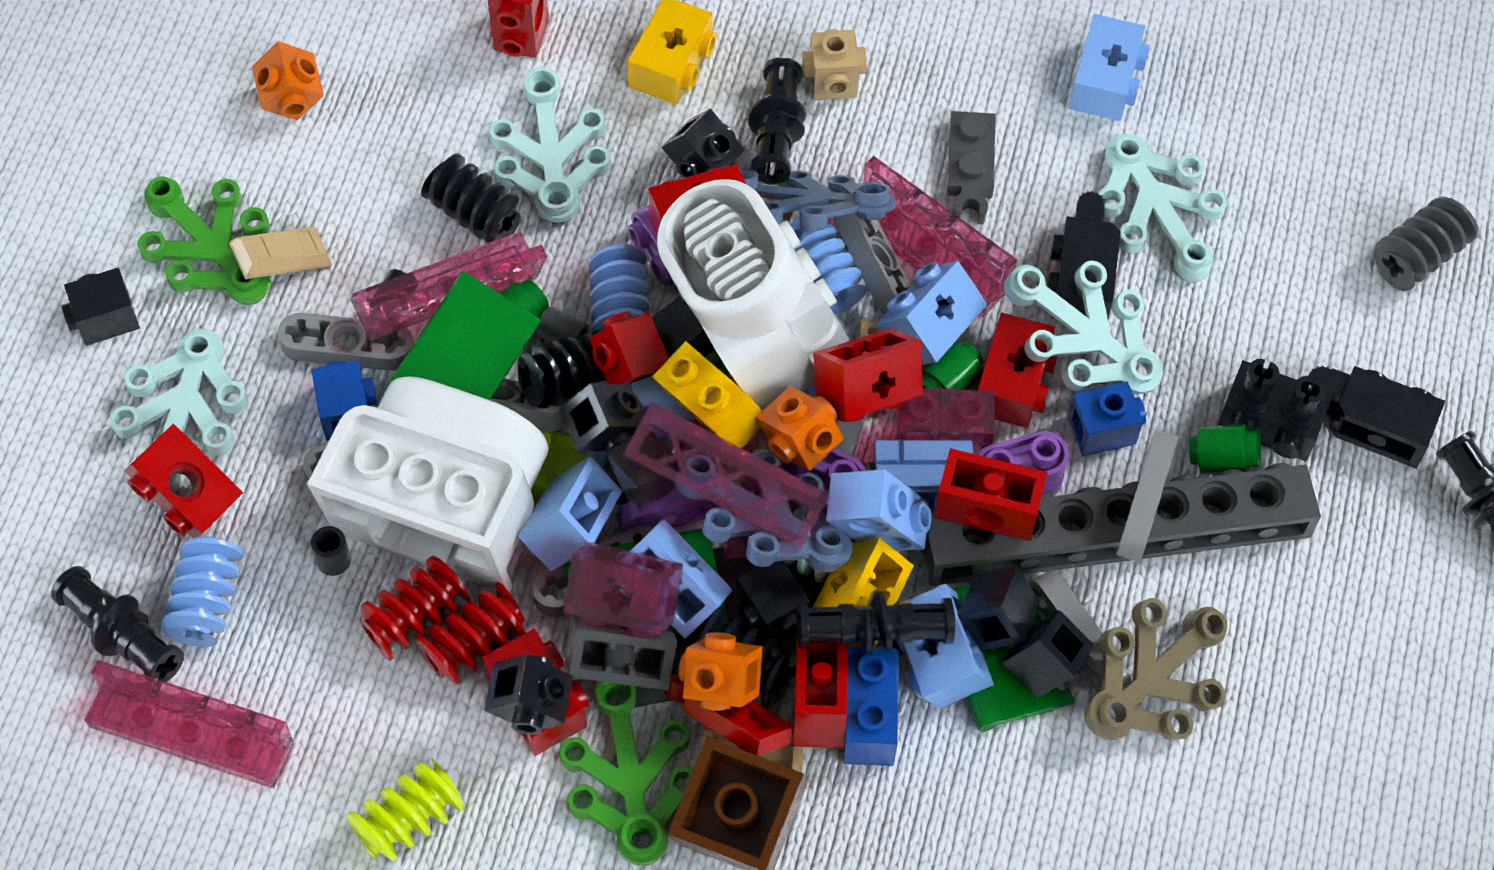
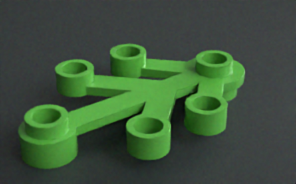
M164 176L151 180L144 192L150 212L159 218L172 217L194 241L165 240L161 233L149 231L138 239L137 245L141 257L149 263H158L162 260H177L169 264L165 271L170 288L176 292H186L190 289L226 290L229 297L238 303L252 305L260 302L270 288V276L253 278L246 283L240 282L244 279V275L234 253L229 249L235 209L242 200L238 184L231 179H222L213 185L212 196L216 210L213 229L211 230L184 203L181 188L175 180ZM169 191L165 195H158L159 193ZM224 192H233V195L228 198L220 197ZM248 208L240 216V224L245 236L269 232L270 224L268 217L261 208ZM253 220L262 221L258 226H248ZM151 244H160L156 250H146ZM184 260L214 261L223 271H194L192 265ZM179 273L188 274L187 277L182 280L174 279V277Z
M599 681L595 691L596 702L600 711L610 717L619 769L592 752L587 742L577 737L569 738L562 743L559 750L560 761L566 770L570 772L583 771L622 796L625 800L627 816L598 800L597 792L589 785H578L569 792L567 798L568 808L575 818L580 820L591 818L617 836L618 850L625 860L635 865H649L658 861L666 852L668 833L665 826L677 811L685 792L677 789L674 784L679 778L686 777L690 779L693 769L686 766L674 769L669 776V788L649 813L645 793L674 754L684 752L690 744V731L683 721L674 719L665 722L660 729V738L639 765L630 712L636 704V688L630 685ZM616 693L622 694L626 698L621 705L617 706L611 705L607 701L609 696ZM671 731H679L684 735V738L678 743H671L665 737ZM577 748L584 752V756L578 761H571L566 758L567 752L571 749ZM579 796H588L593 800L592 804L586 809L577 808L574 805V801ZM645 834L652 839V843L646 848H639L633 844L634 838Z

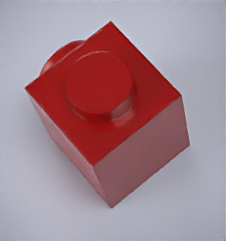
M629 311L611 316L603 321L605 329L589 339L593 347L595 363L602 370L608 384L628 385L652 376L669 359L650 312L633 318Z

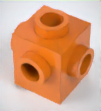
M277 41L252 66L262 110L298 121L324 96L315 56L312 52Z
M789 386L755 417L768 440V445L772 452L784 463L793 461L809 471L844 440L835 422L838 415L833 406L821 396L813 398L792 386Z
M727 633L706 634L704 639L687 647L681 657L679 677L684 682L683 698L701 701L700 706L705 709L728 710L731 706L742 707L759 697L762 646L736 643V637Z

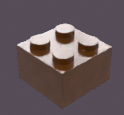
M706 737L668 835L678 845L742 870H774L808 784L805 775L789 767Z

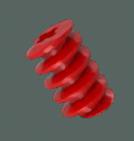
M432 555L426 560L428 573L419 567H415L410 571L412 585L401 578L393 583L396 596L383 589L377 594L379 607L369 601L361 605L363 619L360 618L361 625L375 647L388 661L394 659L390 646L393 641L406 650L410 647L406 632L411 630L415 634L425 637L426 631L423 620L427 618L432 623L440 626L443 624L439 612L440 608L443 607L450 613L457 614L459 613L455 601L457 596H460L467 602H471L466 589L455 572L436 556Z
M496 582L494 584L496 596L485 590L478 595L480 608L474 603H465L462 606L464 620L454 613L446 616L445 624L447 631L437 624L429 628L431 642L419 635L414 638L419 652L439 677H446L458 685L461 683L458 671L459 666L462 665L474 674L478 671L474 658L475 655L479 654L483 657L492 652L490 645L494 642L500 647L509 642L507 633L510 631L518 637L526 633L523 622H525L523 614L510 592L502 583Z

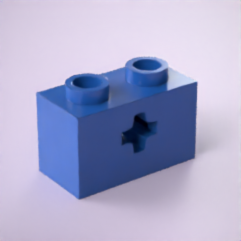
M848 647L847 719L843 764L894 766L898 745V649H892V652L885 653L883 648H874L872 656L866 657L864 648Z

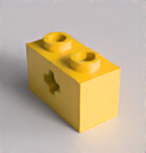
M661 0L627 61L629 88L677 105L684 91H691L699 74L698 65L702 58H709L714 50L717 33L713 32V13L679 0Z
M686 341L652 376L678 405L735 455L761 429L755 418L762 412L758 405L746 392Z
M880 537L852 543V554L848 562L839 569L830 572L813 607H837L839 604L867 606L870 593L873 590L881 591L887 605H893L897 602L914 566ZM862 641L848 644V647L864 648Z

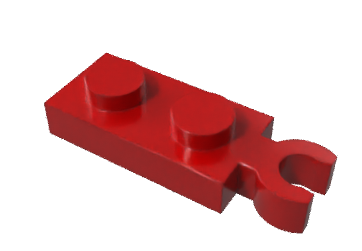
M671 674L668 691L664 690V694L673 701L684 703L683 712L699 721L707 730L716 732L732 742L739 749L762 756L790 744L794 726L756 702L751 701L742 707L731 706L728 710L705 709L700 706L701 701L683 698L684 682Z

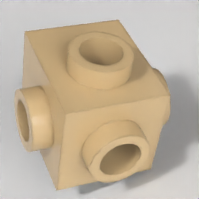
M830 29L811 33L810 51H802V67L804 78H811L813 100L858 97L859 74L867 73V58L865 47H857L855 30L840 31Z

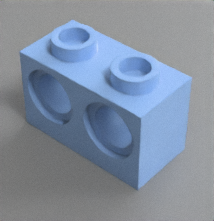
M885 469L831 474L826 517L828 523L842 530L856 542L880 537L896 551L925 549L926 532L929 531L931 526V511L928 501Z

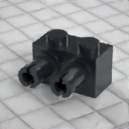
M1255 359L1251 363L1242 360L1218 425H1247V429H1259L1262 446L1273 449L1276 454L1289 459L1297 458L1307 462L1334 393L1326 391L1325 384L1319 379H1316L1314 386L1310 385L1312 376H1302L1296 380L1280 374L1278 366L1271 361L1267 369L1263 368L1266 359Z

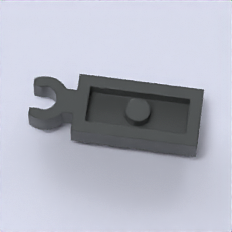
M951 111L947 196H957L954 200L952 211L954 223H960L961 213L967 208L974 209L978 213V224H984L986 221L988 203L985 198H992L994 191L996 113Z

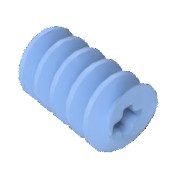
M798 217L790 226L802 245L794 250L796 252L804 247L821 274L820 277L813 280L814 283L821 278L824 279L837 300V303L830 308L834 314H839L854 306L865 296L868 288L865 285L858 284L862 279V272L857 267H852L854 264L853 256L849 253H843L846 249V244L842 239L836 238L838 235L836 226L828 224L826 229L807 231L800 228V219Z
M618 244L603 248L591 257L589 261L591 275L589 279L591 289L590 302L592 306L590 315L593 323L591 333L605 329L603 321L611 316L629 311L633 318L645 314L650 308L649 301L646 298L649 288L647 282H645L648 277L647 267L644 266L647 261V254L641 247L631 244Z
M195 537L183 543L180 548L179 555L181 560L178 561L175 567L176 579L173 580L170 586L172 596L166 602L165 609L167 615L163 617L160 626L162 632L167 637L177 642L198 647H214L217 641L210 633L224 632L227 627L223 619L214 615H224L231 611L230 603L220 597L233 596L236 590L234 584L224 579H235L239 576L240 569L232 562L242 560L244 551L236 544L215 537Z

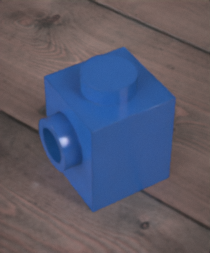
M359 360L352 362L334 361L324 367L311 369L319 418L326 441L330 440L340 419L347 411L362 405L372 406L378 404L372 376L363 378Z
M1126 381L1074 393L1068 412V419L1081 455L1084 457L1137 444L1142 425L1146 423V412L1141 398H1134L1130 385Z

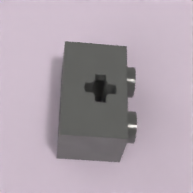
M572 610L564 661L567 673L572 675L573 678L668 691L677 641L672 626L668 623Z

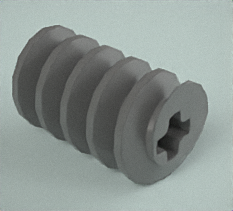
M1443 196L1434 198L1426 207L1418 210L1413 217L1406 219L1401 226L1396 227L1388 236H1384L1378 241L1374 250L1377 267L1392 287L1401 291H1409L1415 286L1416 282H1422L1428 276V272H1435L1441 266V263L1448 262L1454 253L1461 252L1466 247V243H1472L1478 237L1479 228L1471 212L1458 201Z

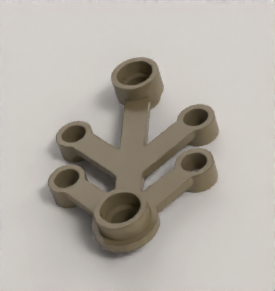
M1149 598L1134 605L1132 620L1136 625L1135 648L1134 638L1126 628L1116 627L1103 632L1099 639V648L1103 654L1101 691L1090 698L1084 714L1085 722L1090 731L1105 740L1123 738L1131 729L1158 733L1169 741L1188 737L1193 730V720L1186 710L1177 708L1159 714L1135 707L1147 696L1193 704L1200 711H1209L1222 706L1225 701V690L1217 680L1207 679L1197 683L1168 679L1197 650L1218 645L1223 641L1227 633L1228 623L1221 612L1213 607H1202L1189 612L1182 622L1183 635L1156 659L1157 628L1162 626L1167 618L1166 608L1160 600ZM1146 607L1153 613L1152 622L1145 615ZM1207 620L1211 625L1212 633L1207 628ZM1113 636H1116L1121 643L1120 651H1117L1113 646ZM1134 649L1133 680L1122 689L1123 657L1131 654ZM1205 687L1211 693L1210 703L1204 697ZM1110 706L1115 712V722L1109 716ZM1173 717L1179 722L1180 728L1178 733L1171 724Z

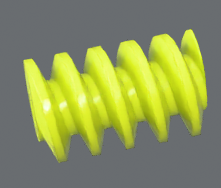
M433 758L431 760L434 770L422 762L414 766L417 782L405 774L397 778L400 794L389 787L380 790L383 807L372 799L366 800L363 803L366 819L354 811L346 815L351 829L377 863V855L379 853L393 862L397 859L393 844L396 841H399L409 849L413 848L414 842L411 830L414 828L427 837L431 835L428 823L429 817L432 816L443 824L449 822L444 807L447 804H450L460 812L465 810L462 797L456 786Z

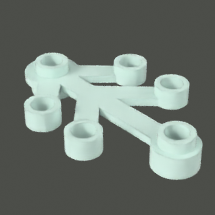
M538 67L526 74L524 89L527 100L536 106L540 144L518 131L515 124L508 119L494 121L490 125L489 134L491 144L495 148L500 150L511 148L544 169L545 182L522 169L518 159L513 156H503L497 159L494 163V175L496 182L501 183L504 187L517 186L534 197L535 209L543 219L550 222H564L571 219L578 212L580 207V196L578 193L593 176H603L611 168V157L608 149L595 145L589 147L584 152V161L566 179H563L562 167L588 139L594 140L603 136L606 130L605 116L597 109L584 110L579 115L578 123L558 142L554 103L560 97L559 77L550 68ZM547 90V92L539 93L538 91ZM595 121L599 123L597 126L588 127L585 125L587 122ZM502 131L510 133L506 137L497 136V134ZM594 158L604 160L600 164H593L590 161ZM506 168H511L515 170L513 173L508 175L501 173V171ZM554 201H563V202H564V203L559 204V205H553V204H551V203L554 202Z
M1120 134L1113 137L1108 142L1105 150V159L1112 173L1107 187L1101 189L1099 195H1102V199H1113L1118 204L1108 205L1105 203L1104 217L1114 218L1123 211L1125 203L1123 191L1129 177L1132 178L1139 189L1130 219L1120 229V248L1128 253H1137L1144 248L1147 239L1146 226L1151 211H1153L1177 249L1174 261L1176 274L1188 282L1204 280L1209 275L1213 263V254L1205 243L1193 239L1173 206L1199 213L1202 218L1215 221L1224 215L1227 206L1225 194L1216 189H1209L1201 195L1156 181L1150 172L1154 171L1173 176L1185 186H1194L1201 181L1205 169L1204 162L1198 156L1185 155L1177 160L1151 152L1148 144L1139 136ZM1122 151L1131 152V153H1133V155L1125 154V153L1122 152ZM1183 168H1193L1196 173H1187ZM1206 202H1214L1219 208H1210L1206 205ZM1135 234L1140 239L1132 241L1129 240L1125 235ZM1188 255L1198 256L1201 260H1194Z
M1087 261L1076 271L1074 276L1075 283L1082 292L1086 316L1046 286L1044 275L1036 267L1021 265L1007 276L1004 282V292L1013 304L1026 307L1036 303L1075 333L1054 336L1046 330L1034 332L1025 342V352L1031 360L1044 362L1051 356L1099 352L1112 362L1110 364L1092 366L1091 363L1084 359L1072 361L1062 374L1063 382L1069 389L1081 391L1089 385L1128 381L1132 393L1145 394L1159 385L1163 376L1162 364L1155 353L1145 348L1138 317L1144 309V300L1137 291L1128 289L1122 291L1112 302L1113 314L1120 319L1124 342V345H1122L1110 334L1101 286L1107 279V273L1102 264L1097 261ZM1084 272H1092L1096 276V283L1089 282ZM1022 276L1028 277L1035 287L1033 289L1026 287L1022 282ZM1122 299L1132 303L1134 307L1133 312L1127 311L1123 307ZM1035 340H1041L1046 344V353L1037 350L1034 343ZM1136 362L1140 363L1145 368L1147 373L1146 376L1141 375L1136 371ZM1073 369H1079L1083 372L1085 376L1084 382L1074 378Z
M208 329L190 331L180 339L177 345V352L150 368L145 365H135L129 368L125 373L124 380L129 392L135 397H146L155 390L157 384L181 372L182 375L177 386L139 407L120 406L116 408L110 415V423L115 434L124 439L132 438L141 431L142 427L166 414L168 416L162 433L173 423L184 433L189 416L191 415L202 432V438L208 452L213 455L228 453L234 445L232 432L228 425L218 422L198 391L202 377L205 375L217 391L216 398L224 412L236 414L241 412L247 405L248 400L244 387L240 383L232 381L221 365L225 348L220 336ZM207 346L203 352H193L198 347ZM139 377L148 378L142 385L133 384ZM231 393L239 394L238 399L235 401L227 402L224 400ZM125 418L134 419L128 426L122 427L118 425ZM223 434L226 436L220 443L210 442L215 435ZM177 473L171 474L169 477V488L173 493L179 489L181 484V476Z

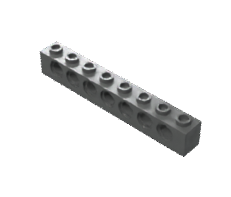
M1277 463L1266 467L1264 470L1251 472L1230 469L1219 473L1217 476L1196 478L1193 475H1182L1173 478L1169 482H1165L1157 511H1168L1175 516V519L1162 518L1156 512L1142 559L1311 538L1321 518L1307 464L1290 466L1287 463ZM1139 481L1128 483L1122 488L1102 490L1098 487H1087L1078 490L1074 494L1060 496L1042 493L1031 542L934 518L935 509L931 511V526L929 531L926 532L924 549L931 586L972 581L974 574L1018 566L1022 574L1045 572L1051 569L1061 570L1131 561L1116 555L1125 525H1116L1108 517L1118 516L1127 521ZM1252 499H1262L1266 501L1270 507L1258 506L1252 501ZM1204 505H1215L1219 507L1223 513L1210 512L1205 508ZM1071 522L1076 524L1081 530L1076 532L1068 531L1060 524ZM976 534L981 536L985 542L974 544L967 541L964 536Z

